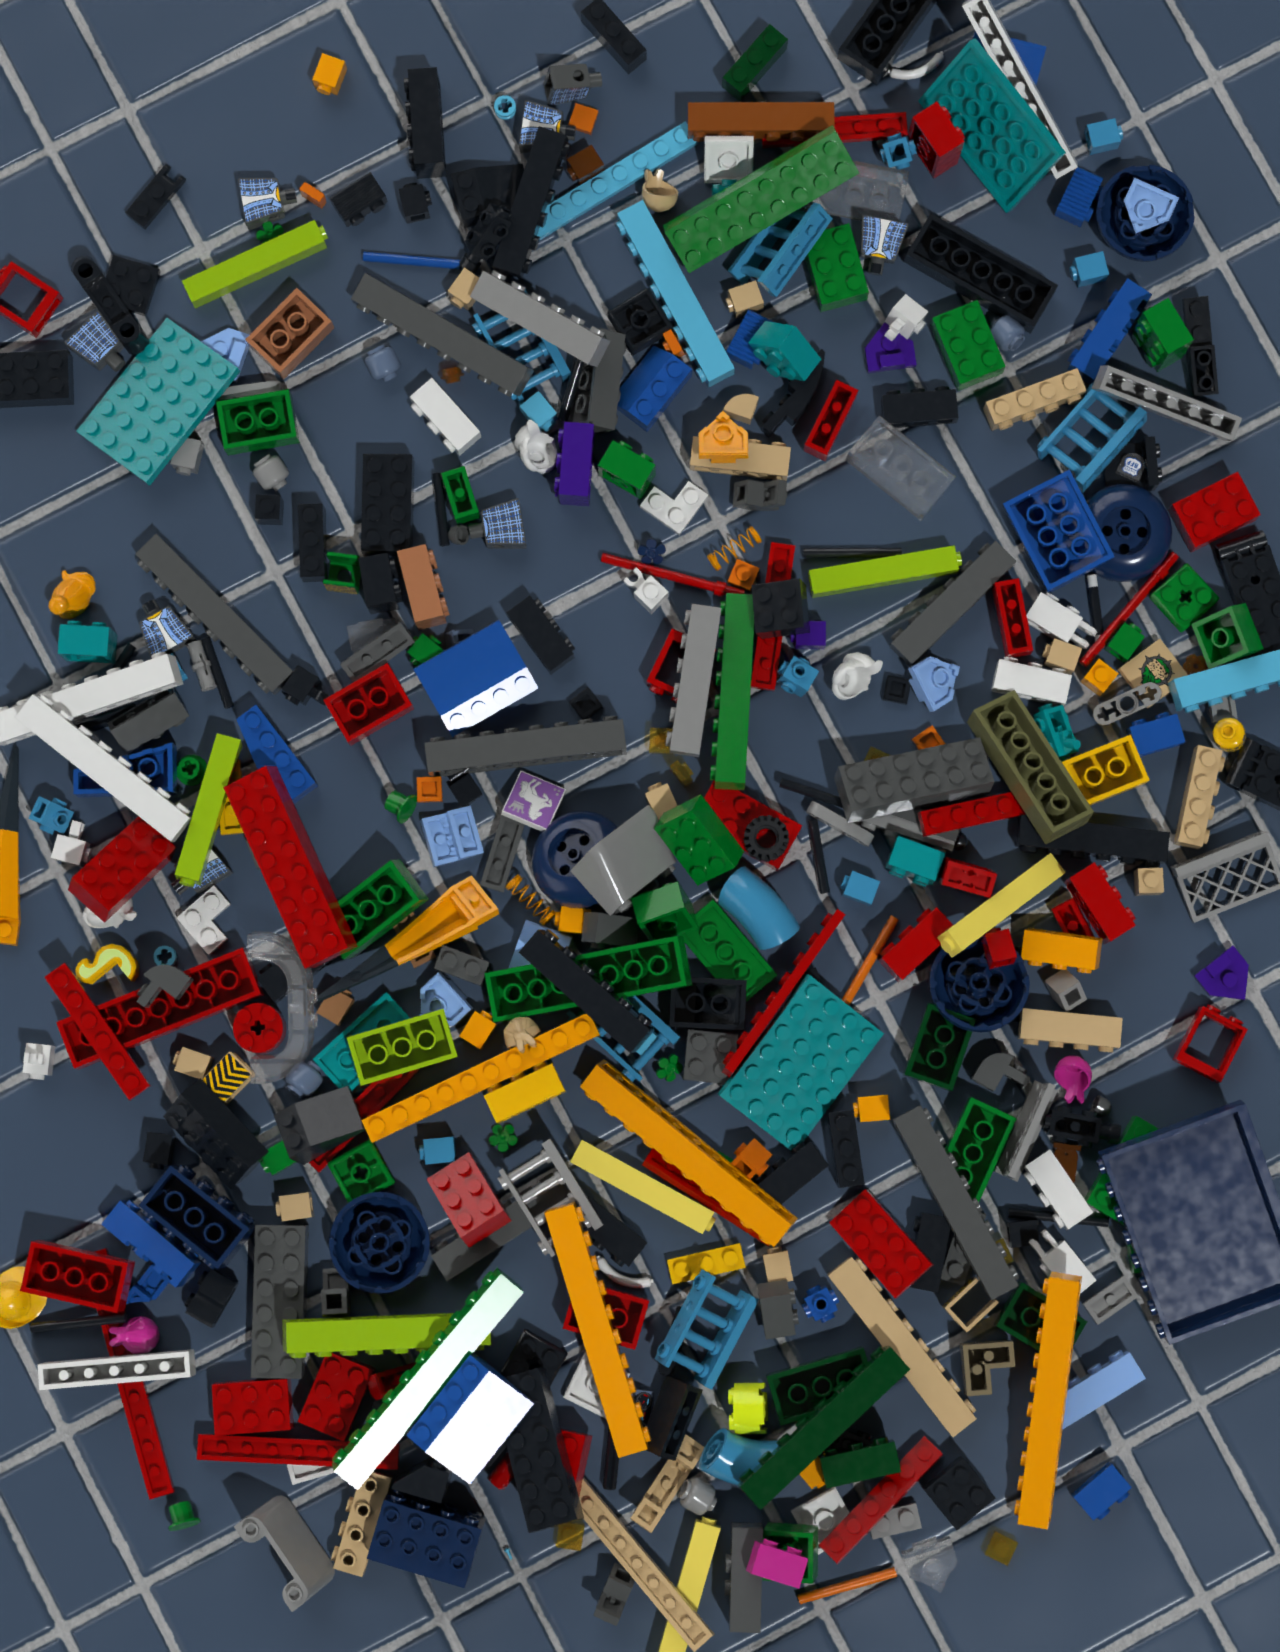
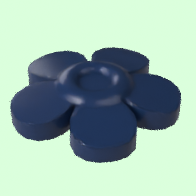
M650 538L646 541V545H639L638 554L642 555V563L650 564L652 559L655 564H660L663 561L662 554L666 552L664 544L657 545L656 540Z

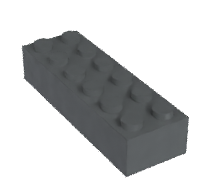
M980 737L838 766L834 777L847 823L989 794L995 782Z
M255 1225L251 1378L302 1379L305 1377V1358H291L289 1354L283 1351L282 1320L306 1319L309 1225Z

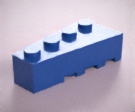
M1127 278L1119 291L1115 289L1110 296L1108 302L1111 304L1107 310L1102 309L1094 320L1097 325L1093 331L1088 329L1081 339L1084 343L1081 349L1077 350L1075 348L1067 361L1070 362L1067 370L1071 371L1078 368L1082 380L1091 385L1096 379L1100 366H1105L1144 310L1152 294Z
M254 705L236 719L257 770L264 766H277L293 804L318 787V784L257 705Z
M173 742L122 756L132 764L130 769L138 774L141 771L152 780L149 784L156 790L158 787H161L170 795H177V746ZM79 768L73 769L74 795L77 797H114Z
M129 1199L127 1202L120 1200L101 1225L125 1245H132L134 1247L132 1250L141 1259L147 1262L149 1260L152 1261L153 1269L157 1273L165 1277L170 1276L172 1279L169 1283L175 1288L183 1286L202 1263L197 1259L199 1254L197 1252L192 1253L178 1243L180 1239L177 1236L172 1237L162 1231L157 1220L154 1222L139 1212L141 1208Z

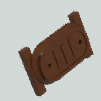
M1054 1142L1053 1147L1057 1148L1054 1155L1074 1183L1078 1162L1077 1151H1081V1146Z

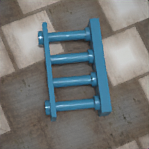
M814 202L807 212L799 209L752 236L728 272L741 285L746 284L750 277L758 279L757 281L771 296L777 297L833 218L820 204ZM793 218L800 220L793 231L785 229ZM778 238L785 239L786 241L779 251L771 249ZM765 257L772 259L765 271L758 269V266Z
M478 313L473 315L475 323L472 324V327L478 338L483 336L486 343L498 350H502L531 334L532 336L536 335L525 328H521L493 343L487 330L508 320V318L498 313L482 322ZM539 336L538 338L541 342L538 343V347L515 358V360L525 365L542 355L544 357L548 355L552 364L549 365L550 368L531 377L523 392L554 376L555 378L560 376L562 382L569 380L571 371L557 346ZM512 393V400L517 399L520 405L524 403L522 394L517 396Z
M1094 382L1087 388L1085 397L1049 437L1045 436L1042 438L1037 446L1038 458L1040 460H1043L1049 453L1075 473V481L1083 493L1147 422V412L1139 406L1135 412H1129L1110 396L1093 390ZM1096 399L1123 419L1124 424L1119 430H1113L1087 410ZM1080 417L1107 437L1108 442L1103 448H1097L1071 428ZM1064 435L1091 455L1092 461L1087 466L1079 465L1055 446Z
M634 996L627 998L634 1005L632 1009L639 1014L643 1013L652 1021L651 1025L658 1031L657 1034L659 1036L648 1049L630 1066L620 1057L625 1050L621 1044L617 1043L611 1049L602 1040V1037L607 1032L601 1026L598 1027L601 1035L594 1038V1040L625 1068L622 1073L632 1082L637 1079L640 1082L643 1077L638 1072L664 1044L667 1045L670 1042L674 1046L680 1037L641 1000ZM581 1009L575 1015L569 1010L566 1013L570 1017L567 1022L585 1014V1012Z
M701 1269L699 1275L694 1278L692 1288L667 1336L659 1345L654 1359L668 1368L671 1362L674 1361L696 1372L693 1379L712 1390L759 1299L741 1289L738 1295L735 1296L714 1285L716 1277ZM708 1293L731 1304V1308L725 1318L701 1307ZM696 1315L720 1327L713 1341L689 1329ZM684 1338L708 1350L701 1363L677 1352Z

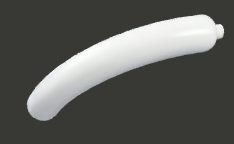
M944 52L936 53L928 63L919 68L911 70L892 68L891 70L888 69L887 73L891 78L901 80L920 78L929 74L944 60Z
M597 1256L600 1270L609 1279L622 1286L645 1288L650 1287L651 1283H654L653 1279L649 1277L631 1278L615 1271L604 1257Z

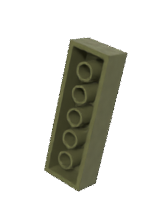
M1013 690L974 709L967 724L975 736L981 738L984 750L1044 843L1048 844L1087 824L1094 813L1093 809L1016 691Z

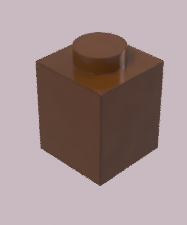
M592 144L567 159L568 168L565 169L571 181L576 180L579 186L605 170L604 163Z

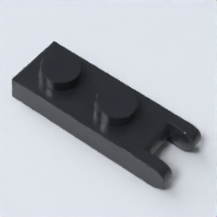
M168 164L163 166L125 212L129 218L145 230L186 181V178L180 176L176 182L166 176L171 170Z

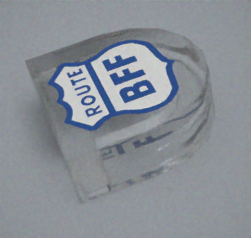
M1129 453L1122 458L1115 473L1138 483L1144 471V460L1138 454Z

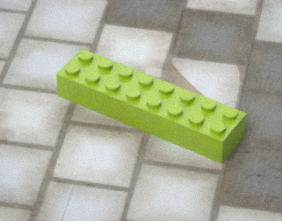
M454 1313L282 1320L283 1351L289 1354L291 1358H305L306 1353L313 1352L317 1357H330L332 1352L340 1351L342 1356L358 1355V1351L365 1350V1353H368V1355H380L386 1349H390L393 1354L409 1353L408 1349L416 1348V1351L421 1353L423 1350L427 1351L433 1344L434 1336L440 1330L444 1331L450 1324L449 1319ZM491 1332L475 1351L484 1350V1345H491Z

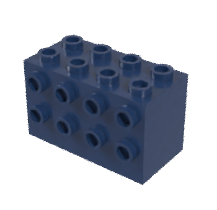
M170 1165L139 1204L144 1210L143 1214L154 1222L157 1220L164 1226L162 1229L170 1236H177L183 1241L182 1245L190 1252H197L202 1256V1261L210 1268L220 1269L226 1267L255 1231V1225H253L255 1220L244 1211L237 1212L233 1208L235 1204L227 1197L217 1196L214 1193L216 1189L205 1180H197L194 1177L196 1172L187 1165Z
M389 1490L381 1507L367 1559L465 1588L486 1518L481 1517V1513L473 1510H467V1513L457 1510V1506L450 1503L440 1505L428 1499L416 1498L397 1490Z

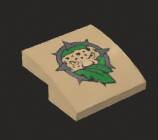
M1161 639L1155 641L1118 669L1132 689L1148 682L1158 684L1162 690L1161 699L1171 692L1168 685L1170 681L1188 675ZM1149 686L1146 687L1147 692L1139 695V691H1135L1140 700L1147 697L1154 700V694L1157 693L1156 689H1151Z

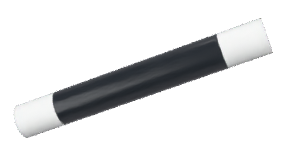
M1093 574L1087 576L1093 628L1097 631L1094 636L1096 642L1104 632L1097 575Z

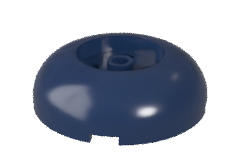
M1156 165L1131 166L1115 174L1101 191L1096 209L1097 225L1107 245L1117 254L1139 262L1160 260L1177 251L1188 238L1195 218L1193 198L1185 183L1173 172ZM1134 178L1179 197L1169 221L1147 229L1150 233L1149 237L1142 236L1141 232L1135 234L1131 221L1129 222V220L1121 218L1123 214H1128L1124 199Z
M1117 484L1097 491L1086 500L1101 531L1104 526L1111 527L1112 534L1110 536L1104 535L1115 556L1091 572L1112 582H1132L1148 576L1161 565L1171 546L1172 524L1165 506L1154 494L1139 486ZM1123 509L1130 512V518L1127 520L1122 519L1120 516V512ZM1126 527L1129 530L1128 536L1121 534V528ZM1140 527L1147 530V535L1144 538L1137 535V530ZM1121 544H1126L1129 547L1127 554L1119 552Z
M591 811L569 812L554 819L547 829L540 833L532 853L533 875L541 891L552 901L569 908H586L598 904L596 899L573 875L571 869L593 846L618 827L607 817ZM588 839H590L587 845H581V842H586ZM566 844V849L560 852V848ZM564 866H569L570 871L565 875Z
M984 935L954 957H951L942 948L932 964L929 976L930 994L940 1014L958 1028L981 1033L995 1031L1012 1022L1022 1011L1030 988L1029 975L1023 964L1024 961L1017 951V958L1014 964L989 969L981 942ZM967 967H975L977 973L969 975L966 969ZM992 977L997 978L999 985L991 986L989 979ZM975 984H978V985H980L981 987H980L979 989H977V988L974 987V985H975ZM963 987L966 990V994H958L956 988ZM982 998L986 999L988 1001V1006H981L978 1000ZM945 1009L976 1019L975 1025L971 1026L968 1022L949 1015Z
M388 1192L367 1193L350 1201L336 1216L329 1237L330 1256L341 1277L357 1289L377 1294L393 1292L411 1283L423 1269L430 1250L429 1230L420 1211L405 1198ZM384 1219L389 1220L391 1223V1227L388 1230H382L380 1227V1223ZM362 1232L369 1235V1240L366 1243H361L358 1239L359 1234ZM379 1237L384 1238L386 1241L383 1247H379L376 1243ZM396 1241H400L403 1244L401 1252L393 1250V1244ZM378 1254L381 1256L382 1260L379 1265H374L371 1262L372 1255Z

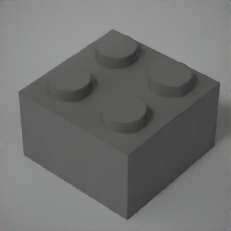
M688 1029L683 1080L725 1084L729 1077L722 1073V1070L725 1068L722 1062L730 1051L736 1052L738 1034Z

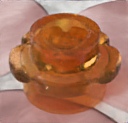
M459 367L442 369L443 377L440 378L446 379V384L460 382V376H464V373H462Z
M1189 655L1183 664V669L1188 675L1208 669L1206 661L1201 655ZM1197 664L1198 668H1194L1193 665Z

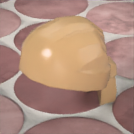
M660 168L655 171L654 176L651 170H645L646 182L642 187V200L648 208L655 212H663L674 207L679 193L675 187L662 181L664 171Z
M516 1017L504 1029L505 1044L508 1049L517 1046L519 1052L524 1053L526 1044H529L531 1047L537 1046L534 1038L541 1033V1030L529 1017Z

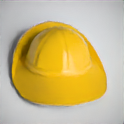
M24 1266L13 1267L0 1274V1327L18 1328L31 1322L40 1315L46 1305L47 1297L20 1291L25 1271Z

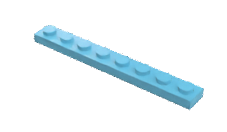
M683 122L553 201L552 204H548L545 213L548 214L546 223L543 228H539L537 234L540 240L645 177L644 172L646 169L653 172L698 145L697 141L688 139L687 122Z

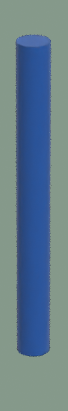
M363 252V261L460 269L459 259Z

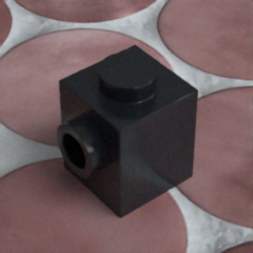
M409 183L399 189L407 224L430 219L428 206L432 205L429 190L424 191L423 185L417 183Z

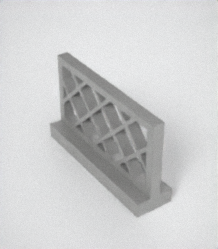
M1258 831L1170 866L1193 923L1280 889V870L1271 849L1270 838L1267 832ZM1262 848H1265L1267 854L1264 865L1252 861L1255 852ZM1249 854L1248 859L1245 858V857H1242V856H1244V855ZM1240 858L1246 861L1241 874L1229 870L1234 859ZM1224 863H1227L1226 866H1225V868L1222 867V866H1219V865H1222V864H1224ZM1250 863L1262 868L1257 881L1245 877ZM1217 867L1223 870L1218 884L1206 879L1211 868ZM1266 870L1274 873L1277 884L1270 887L1260 884ZM1201 872H1204L1203 875H1202V877L1196 875V874H1199V873H1201ZM1227 872L1239 877L1233 891L1222 886ZM1191 876L1200 879L1195 893L1186 889L1184 879ZM1243 879L1255 884L1251 894L1247 896L1237 893ZM1204 881L1216 886L1210 900L1199 895ZM1259 886L1264 888L1260 891H1257ZM1220 888L1232 893L1227 904L1221 905L1214 902ZM1236 895L1241 897L1237 900H1234ZM1197 897L1209 902L1206 911L1199 915H1196L1193 908ZM1213 904L1218 906L1217 908L1211 909Z
M1036 1080L1033 1081L994 1172L1018 1182L1043 1126L1045 1115L1048 1114L1058 1092L1055 1089V1085L1051 1083L1042 1084Z

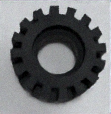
M771 815L759 816L756 819L754 818L746 827L743 838L745 849L756 860H763L765 862L776 860L785 852L788 846L789 833L786 825L777 817L774 818ZM763 829L772 830L776 836L775 844L770 848L761 847L756 840L759 831Z

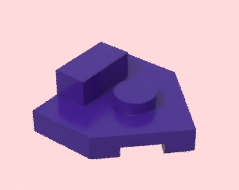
M884 322L865 347L868 373L916 367L913 341L910 338L906 339L900 333L893 341H890L884 336L890 329V326Z
M1232 945L1193 977L1208 996L1245 1000L1249 964Z

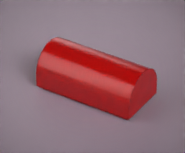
M1074 897L1051 909L1064 933L1095 937Z
M416 1362L371 1375L368 1380V1387L372 1397L376 1400L383 1399L390 1389L394 1390L398 1386L401 1375L406 1370H411Z
M508 1452L487 1476V1479L499 1490L505 1489L514 1478Z

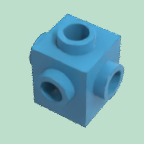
M901 133L887 137L888 142L882 144L884 149H880L884 164L888 163L889 168L895 166L896 170L909 167L910 161L914 160V154H917L914 140H909L908 136L902 137ZM898 146L904 149V153L901 156L895 153V149Z
M793 656L788 662L784 660L779 667L777 673L780 676L777 683L781 685L784 691L802 697L809 690L819 671L810 666L806 659Z
M39 796L28 819L41 824L39 829L53 835L54 831L64 834L71 824L74 812L66 808L67 803L57 798H53L50 801Z

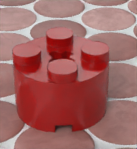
M252 1003L238 1011L233 1023V1034L237 1043L245 1050L257 1054H265L274 1051L283 1041L286 1035V1022L281 1013L274 1007L264 1003ZM258 1022L265 1026V1030H261V1035L254 1031V1027L258 1026Z

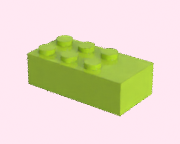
M444 1009L346 1037L361 1086L458 1057Z

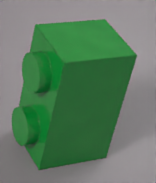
M465 466L441 473L457 525L479 519V511Z

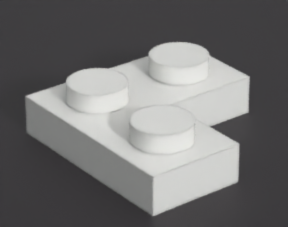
M688 481L675 500H673L654 486L641 503L640 508L680 536L706 501L708 494Z
M213 885L176 918L204 951L211 955L228 940L213 920L231 904Z

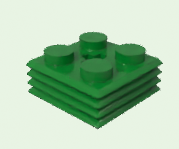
M1188 563L1182 566L1149 597L1180 632H1184L1219 600L1215 592ZM1180 593L1188 594V601L1190 603H1188L1187 601H1184L1182 603L1179 600L1181 598Z
M371 1140L365 1141L327 1164L348 1203L361 1195L380 1192L395 1183L376 1145ZM358 1166L368 1170L365 1174L366 1179L356 1178L355 1174L358 1172Z

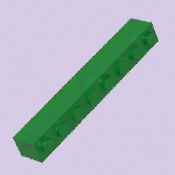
M726 593V601H721L720 616H725L724 624H719V639H723V648H718L717 662L722 663V671H717L716 686L721 687L720 695L715 694L714 709H719V718H714L713 733H718L717 742H712V757H716V766L711 765L710 780L715 781V789L744 790L754 637L752 594Z

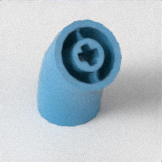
M746 866L737 869L724 884L718 898V904L742 924L760 950L778 946L799 931L800 925L782 899L765 881Z
M725 1428L719 1429L704 1447L699 1460V1469L715 1478L737 1485L741 1482L739 1477L747 1469L751 1468L753 1470L760 1464L758 1459L769 1450L772 1453L778 1447V1440L750 1439L737 1435Z

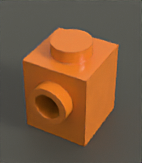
M753 1138L748 1145L743 1142L734 1151L737 1157L731 1164L750 1179L755 1174L760 1177L769 1167L766 1162L772 1154Z

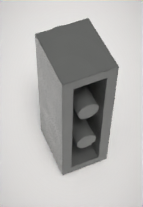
M171 688L154 694L107 724L124 753L128 754L129 752L140 750L144 743L149 740L160 738L172 726L177 727L183 724L186 718L189 717V714L175 690Z

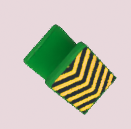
M327 552L330 570L328 580H323L326 590L359 594L361 571L358 558L360 557L352 554ZM342 570L350 571L352 574L350 582L339 581V572Z

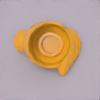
M66 570L62 571L63 581L55 587L48 604L52 613L60 616L62 619L71 620L88 608L90 599L95 593L96 584L94 578L87 572L68 574Z

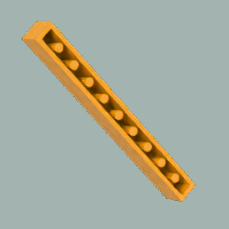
M585 1013L535 1037L534 1040L537 1046L531 1047L529 1044H526L524 1053H520L516 1046L361 1121L371 1142H377L491 1086L600 1036L601 1033L596 1022Z
M605 1059L596 1064L580 1086L589 1099L600 1103L604 1107L605 1112L610 1116L617 1117L623 1122V1126L628 1131L635 1132L642 1138L646 1146L657 1150L664 1161L674 1164L681 1170V1174L686 1179L697 1183L704 1194L714 1197L720 1202V1206L725 1211L732 1212L739 1218L740 1223L744 1227L754 1230L765 1244L775 1247L798 1219Z
M572 1202L548 1209L544 1214L617 1456L621 1458L647 1450L648 1442L651 1441L650 1432L647 1426L643 1427L640 1417H644L641 1403L635 1402L633 1393L637 1392L633 1377L628 1378L626 1368H629L627 1356L625 1353L621 1354L618 1344L622 1343L618 1328L613 1329L611 1319H614V1313L611 1304L606 1305L603 1295L607 1294L603 1279L598 1280L596 1271L600 1270L596 1255L591 1256L589 1246H592L589 1231L584 1232L581 1222L585 1221L581 1206L576 1207V1203Z
M1052 1271L1049 1279H1044L1043 1293L1047 1294L1046 1303H1041L1039 1318L1044 1319L1043 1328H1038L1036 1343H1040L1039 1353L1035 1352L1033 1368H1037L1036 1378L1032 1377L1030 1392L1034 1393L1033 1402L1028 1403L1027 1417L1031 1418L1030 1427H1025L1024 1442H1028L1027 1451L1022 1452L1020 1464L1025 1469L1024 1476H1019L1017 1491H1022L1021 1500H1016L1014 1515L1018 1516L1017 1524L1048 1530L1051 1523L1082 1276Z

